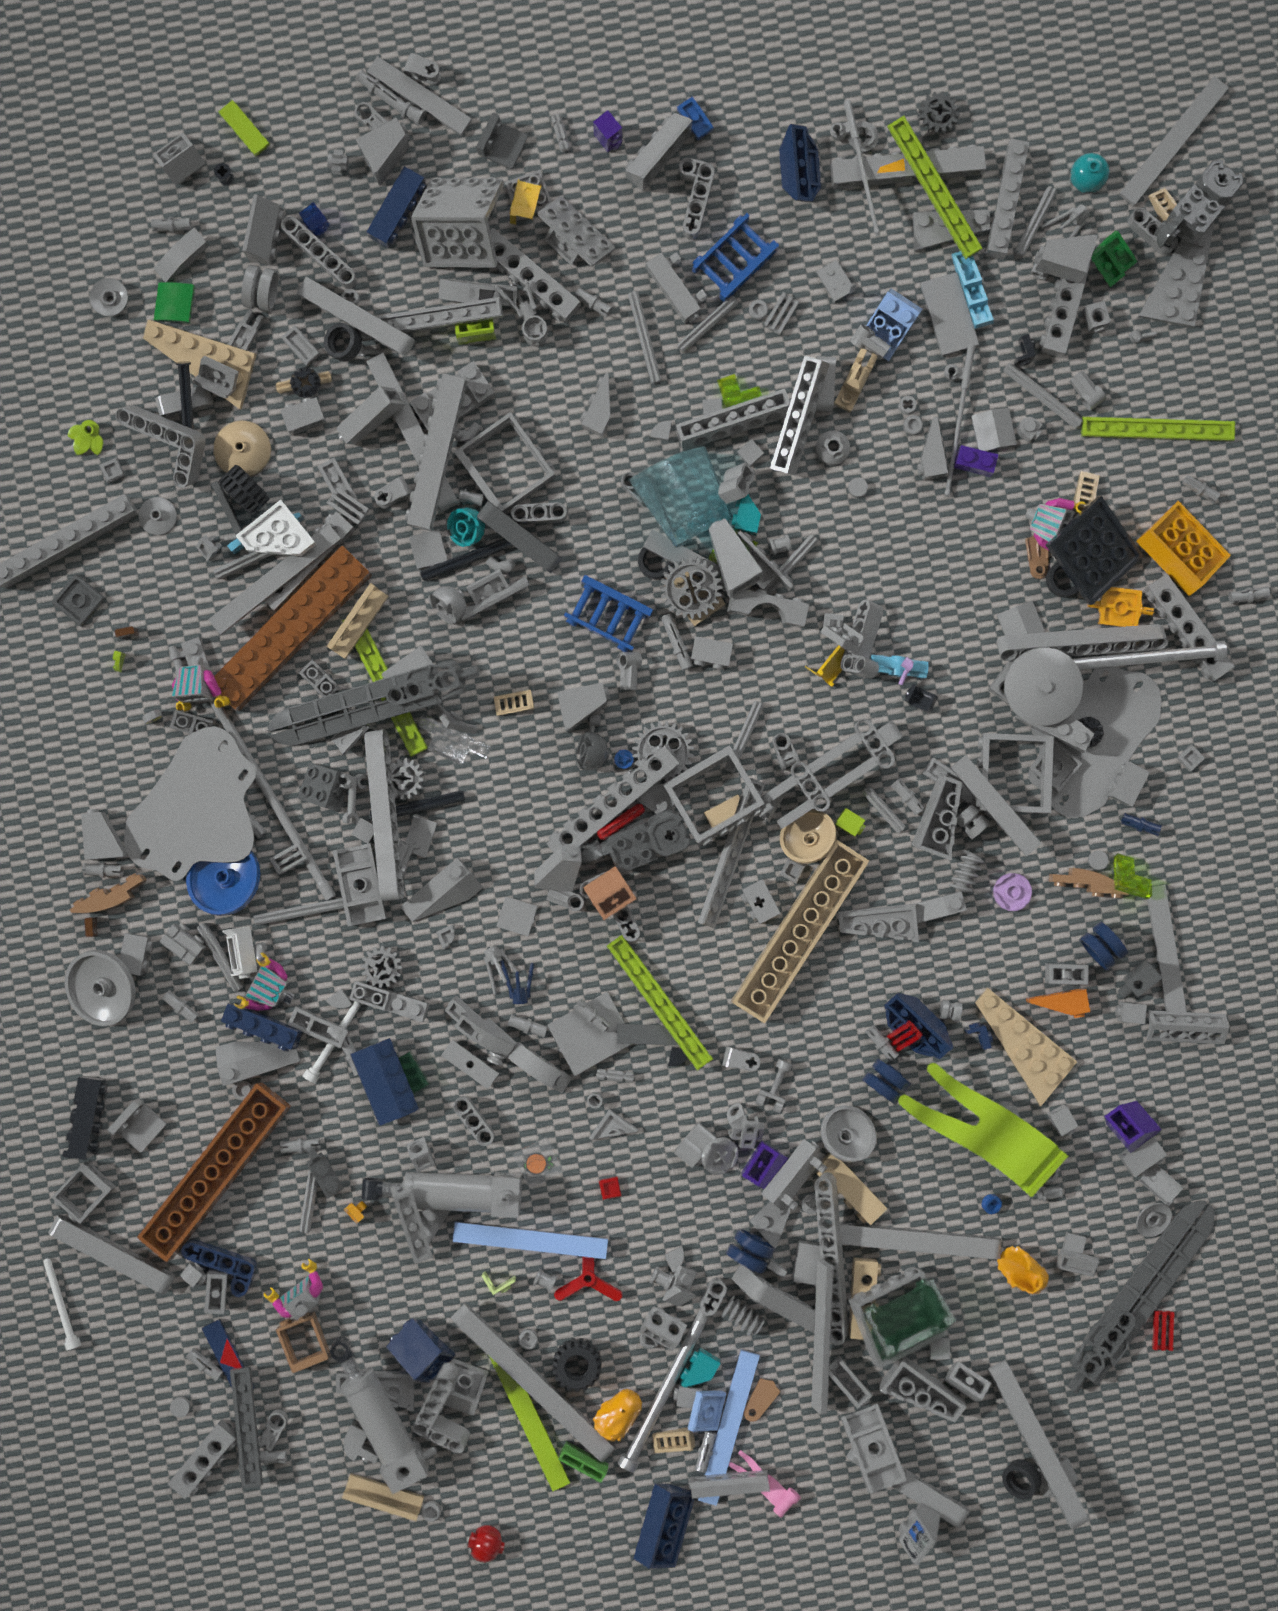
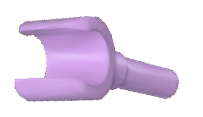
M908 657L901 664L905 670L898 683L900 685L904 684L907 674L914 665V662Z

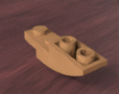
M1069 868L1068 875L1049 874V882H1054V886L1066 887V883H1073V887L1085 888V884H1087L1086 892H1092V896L1104 897V893L1111 894V898H1123V895H1129V890L1124 886L1094 871Z
M134 873L126 878L127 882L123 885L117 884L110 888V893L107 888L100 889L98 887L89 893L90 897L85 900L83 898L73 903L74 907L69 910L71 913H90L117 907L135 898L131 891L147 880L143 874L137 875Z

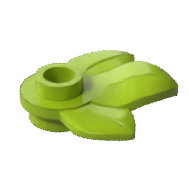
M85 420L81 425H74L69 429L67 436L74 439L73 448L77 455L84 454L89 449L96 455H100L102 452L103 439L99 435V425L95 421ZM88 426L92 429L91 433L87 432Z

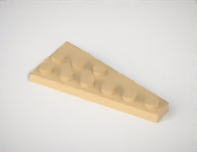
M147 321L143 339L175 362H191L189 371L195 377L199 373L201 358L204 356L239 371L236 390L225 399L237 408L242 409L256 353L158 322Z
M986 988L975 1004L992 1028L995 1036L1002 1044L1039 1106H1042L1077 1061L989 988Z

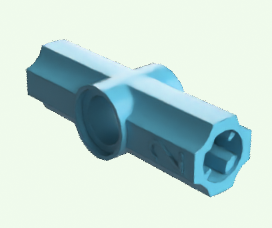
M871 654L870 660L879 664V673L901 677L905 670L901 664L906 657H887ZM912 660L914 665L907 676L926 679L929 667L928 662Z

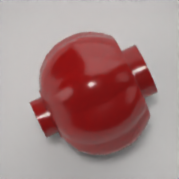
M483 1525L478 1527L476 1532H471L467 1547L471 1548V1555L476 1561L487 1563L493 1561L498 1554L503 1553L505 1543L502 1542L498 1529L491 1525Z

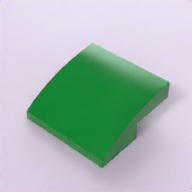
M1117 230L1110 234L1094 250L1091 256L1092 262L1109 287H1112L1125 276L1124 272L1138 262Z
M174 282L158 283L153 320L166 323L180 322L190 324L195 285Z

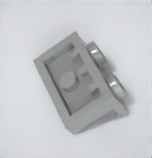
M842 623L839 629L834 626L830 629L824 625L821 630L822 634L856 655L866 641V637L845 623Z

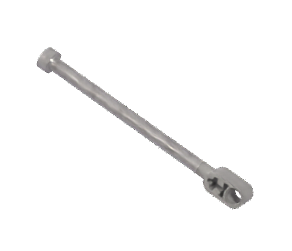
M1215 641L1212 646L1072 660L1077 664L1079 670L1213 657L1215 661L1226 660L1227 646L1225 641Z
M712 1278L700 1299V1310L627 1454L623 1453L618 1461V1465L629 1472H635L639 1465L637 1458L709 1316L716 1313L726 1294V1284L722 1278ZM714 1284H721L723 1286L720 1292L713 1291L712 1287ZM711 1296H712V1297H713V1299H712V1306H713V1307H710V1306H709L708 1309H707V1308L705 1307V1304H704V1303L708 1304V1303L710 1302Z

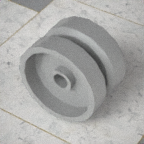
M248 265L242 283L241 301L243 307L254 309L258 305L261 311L271 312L273 310L278 293L279 276L277 270L266 268L262 272L260 266Z

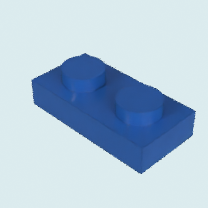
M693 96L677 106V111L680 115L692 120V132L697 140L714 130L713 125Z

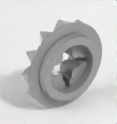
M858 122L856 125L859 136H861L864 130L865 137H868L863 144L861 138H859L861 153L870 151L876 146L878 131L869 122ZM849 134V145H851L853 149L856 150L854 141H852L851 134Z

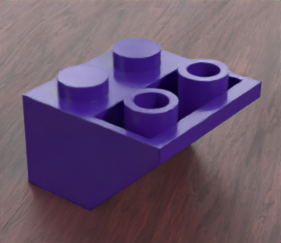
M1138 1101L1121 1104L1104 1116L1106 1125L1130 1153L1162 1131Z
M761 1140L742 1170L741 1175L758 1187L765 1189L789 1157Z

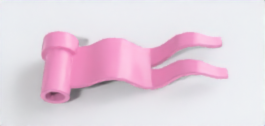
M742 1450L739 1451L740 1456L749 1464L753 1471L762 1470L749 1455ZM732 1462L729 1463V1466L737 1472H748ZM768 1474L770 1491L761 1493L775 1506L773 1511L782 1518L793 1504H797L801 1497L790 1487L786 1490L775 1478Z

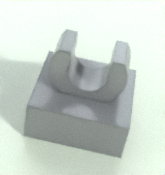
M207 535L203 536L196 546L207 562L214 558L222 546L221 544L215 546L212 543L216 538L215 536L210 538Z
M824 613L823 627L825 625L830 629L833 626L838 629L841 628L844 615Z

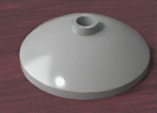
M848 1105L838 1106L827 1113L822 1121L821 1137L827 1150L837 1159L854 1163L864 1160L872 1153L876 1144V1130L871 1119L862 1110Z

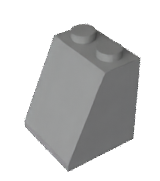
M397 118L356 139L360 152L378 185L384 182L409 149L408 140H410L408 131L404 123H399Z
M1086 235L1047 240L1045 245L1040 246L1039 252L1037 251L1034 259V263H1037L1035 270L1079 283L1087 272L1098 236Z
M419 646L383 672L382 678L385 679L434 664L422 646ZM434 668L432 671V674H434L435 677L436 673H438V670L436 668ZM414 685L413 691L416 694L419 693L418 686ZM396 690V697L401 699L400 691Z
M603 682L557 692L565 731H572L607 705V700L610 699L608 687H604Z

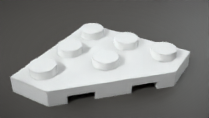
M279 500L236 535L246 550L254 553L302 556L316 545L282 500Z

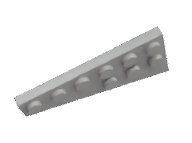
M1214 222L1196 244L1188 243L1183 238L1181 239L1137 318L1190 328L1195 327Z

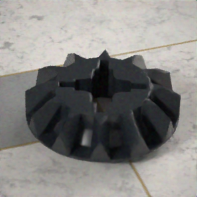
M304 367L297 369L291 376V389L299 397H312L320 389V376L313 368ZM306 377H309L308 381L312 386L305 384L302 387V382L299 378L306 379Z
M1093 717L1079 719L1078 721L1085 727L1087 725L1089 729L1096 728L1088 747H1093L1100 743L1104 733L1103 726L1099 720Z

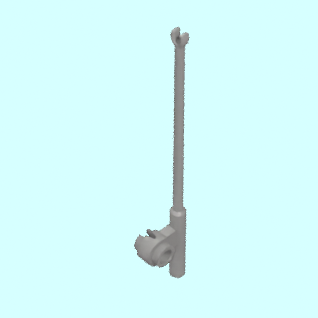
M845 100L844 107L848 122L843 124L834 123L831 126L830 133L833 139L841 141L846 135L851 134L852 141L855 144L874 233L876 236H879L880 230L859 145V134L851 100Z
M968 345L964 368H960L955 364H949L944 370V376L947 380H962L960 406L945 496L947 497L950 495L966 392L969 389L975 346ZM950 370L955 371L953 376H950L948 373Z

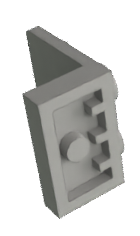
M138 1098L125 1109L107 1130L113 1135L119 1133L135 1149L142 1152L167 1123Z

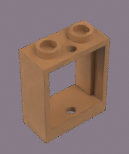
M315 1311L312 1313L307 1312L298 1320L294 1319L291 1321L288 1318L279 1322L280 1325L276 1328V1332L292 1373L330 1358V1350ZM310 1320L321 1351L297 1360L286 1330Z

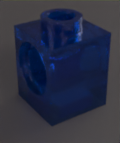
M314 202L298 213L302 221L315 236L324 234L330 226L328 220Z

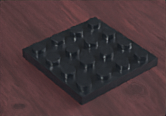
M1102 496L1096 497L1046 544L1088 605H1093L1144 557Z

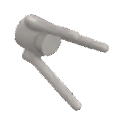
M1080 204L1077 208L1072 207L1069 211L1046 222L1040 228L1044 229L1069 216L1070 219L1060 226V229H1064L1071 223L1078 224L1070 237H1075L1079 230L1087 223L1086 219L1090 216V213L1084 205Z
M527 279L524 282L530 304L528 301L524 302L517 291L516 298L520 303L518 307L498 285H495L496 290L515 310L518 317H522L525 321L528 317L537 314L535 311L537 306Z
M497 945L485 950V957H483L494 995L497 994L491 964H495L503 983H507V980L499 964L502 958L514 972L518 971L505 955L503 949L499 950Z

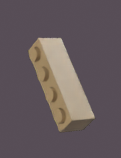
M828 1153L821 1162L828 1167L824 1173L829 1172L835 1176L837 1194H842L845 1198L843 1202L850 1209L854 1207L859 1212L857 1217L863 1223L867 1221L871 1225L887 1210L886 1206L843 1161L837 1159L831 1153ZM819 1170L816 1172L819 1177L823 1174Z

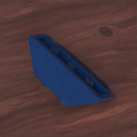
M790 124L779 149L782 188L795 201L811 203L821 189L818 148L808 133L807 126Z
M897 993L884 1004L887 1024L891 1030L894 1031L906 1022L911 1021L922 1033L920 1039L908 1045L915 1053L941 1059L953 1049V1044L945 1024L917 997ZM908 1027L907 1029H905L897 1035L900 1037L904 1033L911 1030V1028ZM913 1033L912 1035H910V1036H908L907 1038H905L903 1041L908 1040L909 1038L913 1037V1036L916 1035V1034Z

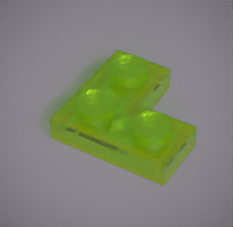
M735 374L717 379L725 408L762 396L759 386L741 391Z
M1117 853L1113 857L1115 889L1145 899L1152 897V880L1135 875L1134 858Z

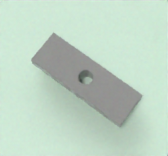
M454 1040L450 1042L441 1055L487 1089L499 1074V1072ZM472 1061L474 1066L468 1067L467 1062Z

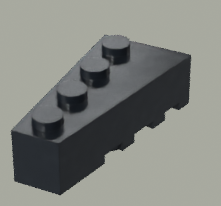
M78 1077L73 1100L76 1108H73L69 1120L73 1125L69 1133L67 1132L66 1141H68L69 1145L68 1150H63L62 1157L86 1160L98 1153L100 1142L97 1139L98 1134L102 1130L100 1118L105 1110L103 1096L106 1095L108 1084H105L106 1078Z

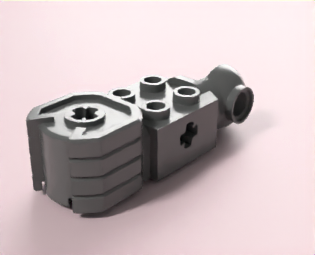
M1224 160L1212 161L1197 182L1175 206L1168 218L1155 231L1154 235L1157 237L1159 248L1161 249L1165 244L1170 246L1177 236L1181 239L1183 238L1188 243L1196 244L1243 185L1242 174L1236 175L1230 167L1223 165Z
M668 809L651 816L645 823L642 819L621 828L604 842L599 843L598 840H592L583 844L581 863H597L610 853L616 868L624 873L658 859L657 854L668 857L686 850L691 838L682 822L681 814L676 810ZM667 830H670V831L672 832V834L666 835V834H667L666 831H667Z

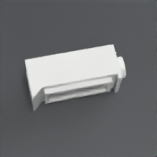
M250 926L222 931L227 935L228 951L233 971L231 976L239 975V979L251 977L250 973L257 972Z

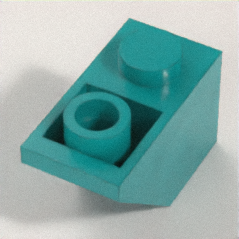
M747 494L746 497L736 501L735 506L739 507L738 514L733 515L731 525L735 526L734 531L736 532L741 531L742 533L746 532L756 536L761 513L749 494Z
M699 1348L698 1352L694 1351L689 1360L691 1362L688 1369L684 1368L680 1375L682 1379L681 1386L688 1387L712 1380L721 1364L720 1358L702 1348Z

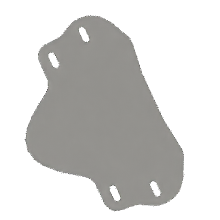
M1116 666L1095 668L1089 679L1083 683L1080 703L1071 715L1077 720L1083 717L1098 719L1103 726L1104 735L1100 743L1093 747H1087L1084 753L1057 741L1083 763L1059 793L1052 789L1051 805L1058 813L1066 817L1078 818L1103 807L1108 800V787L1112 781H1115L1118 775L1116 773L1118 767L1130 760L1139 744L1158 724L1162 700L1160 689L1156 682L1146 674L1125 671ZM1108 670V677L1104 682H1101L1100 677L1102 673ZM1139 680H1142L1143 685L1138 692H1135L1133 690L1134 686ZM1031 728L1034 735L1047 736ZM1037 742L1040 749L1039 755L1042 753L1043 742ZM1029 769V780L1041 790V779H1038L1036 774ZM1064 794H1068L1069 799L1064 806H1061L1059 804Z
M213 726L202 728L182 740L166 771L148 796L126 820L124 834L125 851L135 864L142 868L156 870L173 881H179L184 878L192 865L198 861L236 862L250 854L254 835L244 803V794L256 777V769L242 755L231 734L222 728ZM223 740H227V746L220 752L218 747ZM244 769H247L248 774L244 780L240 781L238 779L239 775ZM148 848L150 853L145 860H142L140 856ZM180 861L181 867L176 873H173L172 868L176 862Z

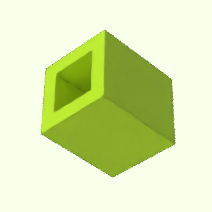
M847 808L843 809L835 822V826L853 837L857 834L860 835L866 825L863 824L865 819Z

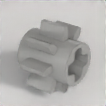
M334 149V153L328 154L327 167L333 171V174L342 175L343 170H348L349 157L344 155L343 150Z

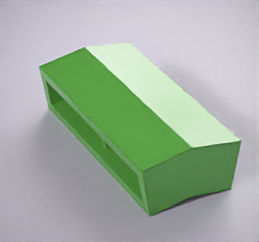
M568 1441L565 1442L558 1459L600 1483L606 1476L609 1467L608 1463L600 1462L592 1454Z

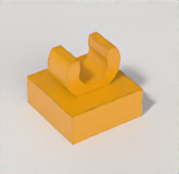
M363 1201L359 1202L356 1206L350 1203L343 1210L357 1224L364 1218L361 1212L367 1205Z

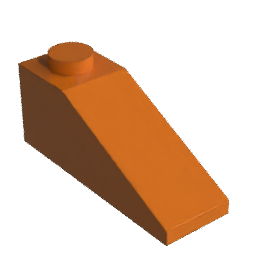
M1084 988L1026 998L1028 1003L1073 1015L1074 1018L1084 1017L1085 1013L1090 1012L1087 990Z

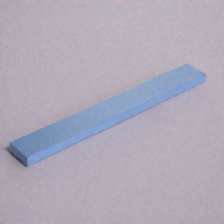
M455 1222L453 1242L606 1259L608 1239L464 1222Z
M740 1350L712 1448L713 1455L710 1456L705 1475L726 1474L760 1357L759 1354ZM719 1496L698 1498V1501L717 1506Z

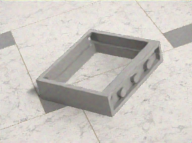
M511 412L454 451L486 499L504 513L555 478L554 472L556 471L550 461L546 463L543 458L545 454L539 446H534L531 442L534 439L529 431L524 432L521 427L523 423L517 415L513 416ZM511 424L546 473V476L502 506L466 455Z
M981 734V738L978 740V749H981V755L977 758V768H980V772L987 780L989 740L1043 742L1040 807H1010L1015 813H1051L1054 736ZM976 799V807H979V811H987Z
M730 745L663 784L699 846L712 843L714 841L713 838L716 836L726 835L731 831L730 828L735 825L737 827L747 822V818L752 815L754 817L758 816L766 808L765 803ZM731 758L756 803L699 835L674 791Z
M916 1267L907 1268L903 1274L891 1276L887 1279L888 1281L882 1284H875L870 1290L859 1292L854 1295V1298L849 1300L872 1363L879 1368L947 1335L924 1272ZM914 1280L932 1326L878 1353L861 1306Z

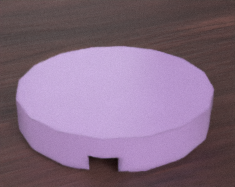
M1007 873L1001 876L993 888V897L996 903L1008 911H1018L1025 908L1032 896V887L1029 881L1017 873Z

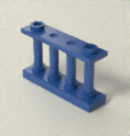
M748 213L743 217L740 215L734 221V226L703 256L699 255L693 262L692 272L696 274L701 269L720 288L719 299L723 303L738 291L779 249V244L775 240L770 244L768 242L765 243L746 224L750 216ZM740 229L760 248L761 253L757 257L752 256L733 237ZM727 242L747 261L746 264L748 266L744 270L738 269L720 251ZM713 256L734 275V279L730 283H725L706 264Z
M584 575L581 581L584 585V591L572 615L565 612L564 618L567 619L566 622L574 627L578 624L617 644V648L623 652H628V650L633 652L634 647L629 644L642 619H645V617L650 619L653 609ZM596 591L601 594V600L589 623H586L578 618L590 594ZM614 600L618 602L617 606L619 607L606 632L596 628V625L608 601ZM630 608L635 611L634 614L636 616L623 641L612 635L625 610Z

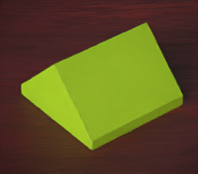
M493 319L455 325L456 338L459 345L496 339Z

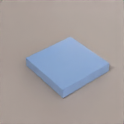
M722 1390L696 1391L688 1430L692 1432L717 1431L726 1392Z

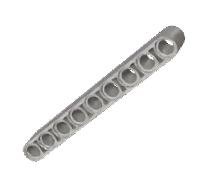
M381 353L366 362L378 386L396 389L406 405L393 416L420 468L419 457L421 453H424L425 446H423V440L425 435L384 353ZM446 477L444 478L438 503L441 512L459 504Z
M1154 624L1005 635L997 639L996 644L1000 658L1003 661H1014L1021 654L1036 648H1053L1067 654L1069 657L1161 650L1168 645V639L1163 626Z
M382 729L366 732L364 740L379 893L382 901L403 899L404 885L394 784L391 780L392 764L389 736L387 731Z
M826 1172L815 1182L821 1260H825L833 1266V1275L836 1276L837 1280H833L832 1294H836L839 1299H835L832 1296L830 1343L841 1345L849 1334L839 1205L836 1178L833 1174ZM822 1180L827 1181L829 1187L824 1186ZM824 1199L828 1200L831 1206L826 1205ZM825 1218L830 1219L833 1224H828ZM827 1237L832 1238L834 1240V1243H830L827 1240ZM828 1256L834 1257L836 1262H832ZM833 1312L838 1313L841 1318L836 1317ZM835 1331H839L842 1336H838Z
M840 1222L842 1245L1000 1259L1002 1239L998 1237ZM830 1238L829 1242L834 1243V1240Z
M1003 1360L988 1368L992 1380L1068 1525L1073 1530L1090 1521L1006 1360Z

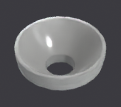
M828 431L818 438L815 452L822 463L836 466L847 459L850 452V444L843 433ZM830 441L838 442L839 449L837 451H831L828 448Z

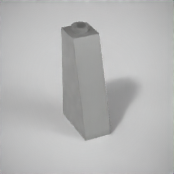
M382 386L377 388L336 428L339 432V438L346 444L355 445L403 408L406 404L398 391L394 388Z
M723 519L714 522L709 527V537L729 598H732L763 579V571L727 520Z

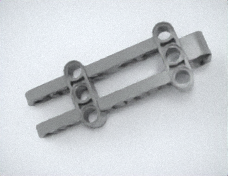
M861 719L854 726V735L809 765L803 762L795 763L790 769L791 777L761 796L763 802L767 805L795 785H798L808 799L776 821L780 828H785L813 808L819 812L827 810L830 806L829 797L877 765L882 769L891 767L895 762V757L888 746L903 737L893 720L876 730L870 720ZM860 723L868 725L869 730L867 733L859 731L858 726ZM873 738L879 741L877 749H872L869 745L870 740ZM859 742H862L871 758L825 789H822L813 773ZM883 754L890 757L888 765H883L880 762ZM800 765L804 768L805 773L803 776L795 775L794 768ZM808 781L815 784L813 792L805 790V784ZM819 797L826 800V806L822 809L816 806V800Z

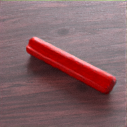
M636 804L598 830L597 835L601 840L607 839L645 812L643 805Z

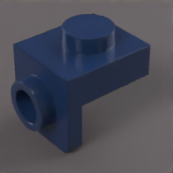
M980 1022L969 1024V1028H966L965 1032L967 1034L977 1032L981 1049L992 1048L993 1037L991 1032L987 1031L986 1025H980Z

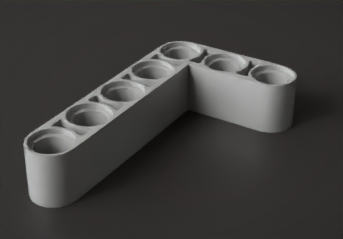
M134 405L123 407L116 411V420L119 424L179 448L173 475L176 486L183 488L193 485L198 481L205 447V437L202 433Z
M740 1264L731 1279L750 1298L814 1333L815 1308L773 1286L759 1273Z
M446 1363L442 1366L413 1425V1431L417 1435L454 1453H462L470 1437L469 1430L439 1415L459 1374V1370L454 1364Z

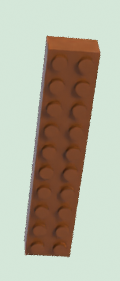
M341 546L214 676L222 692L220 695L226 696L230 701L229 704L235 710L240 711L355 594L372 574L344 546Z
M263 1082L256 1083L137 1238L165 1262L173 1260L292 1106Z

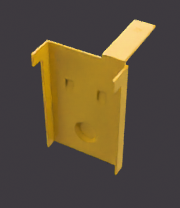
M518 179L510 207V224L516 225V216L533 219L541 186L519 181Z
M838 645L817 673L808 667L806 668L818 677L821 676L828 685L833 687V681L842 671L841 661L845 649Z

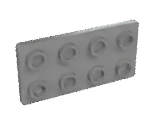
M559 196L545 206L537 214L550 227L544 240L571 266L576 263L579 256L590 266H594L615 249V246L562 196Z

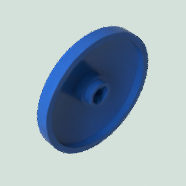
M252 851L244 859L236 862L198 861L192 865L186 875L188 894L199 909L216 916L234 914L247 906L255 896L260 882V867Z

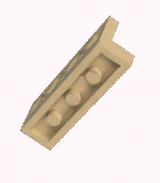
M370 583L327 647L346 659L389 596Z
M351 1473L342 1498L417 1521L424 1495L404 1489L392 1494L387 1484Z

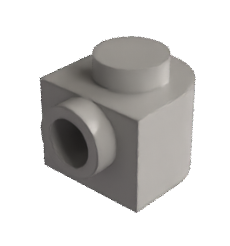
M1026 417L1017 427L1018 435L1028 443L1032 438L1036 440L1042 433L1040 427L1043 424L1033 417Z
M190 1262L181 1273V1277L192 1287L202 1286L207 1280V1272L204 1270L205 1267L203 1265Z

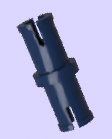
M1127 813L1123 814L1124 817L1121 819V825L1135 828L1137 832L1143 831L1157 837L1159 836L1158 832L1161 831L1162 825L1147 821L1144 817L1138 818Z

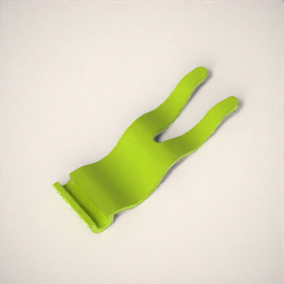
M930 1063L927 1066L928 1073L952 1097L980 1118L978 1124L970 1125L917 1102L908 1095H901L898 1099L899 1105L917 1120L992 1164L1014 1181L1030 1197H1033L1068 1157L1053 1141L1003 1106L963 1085L936 1063Z

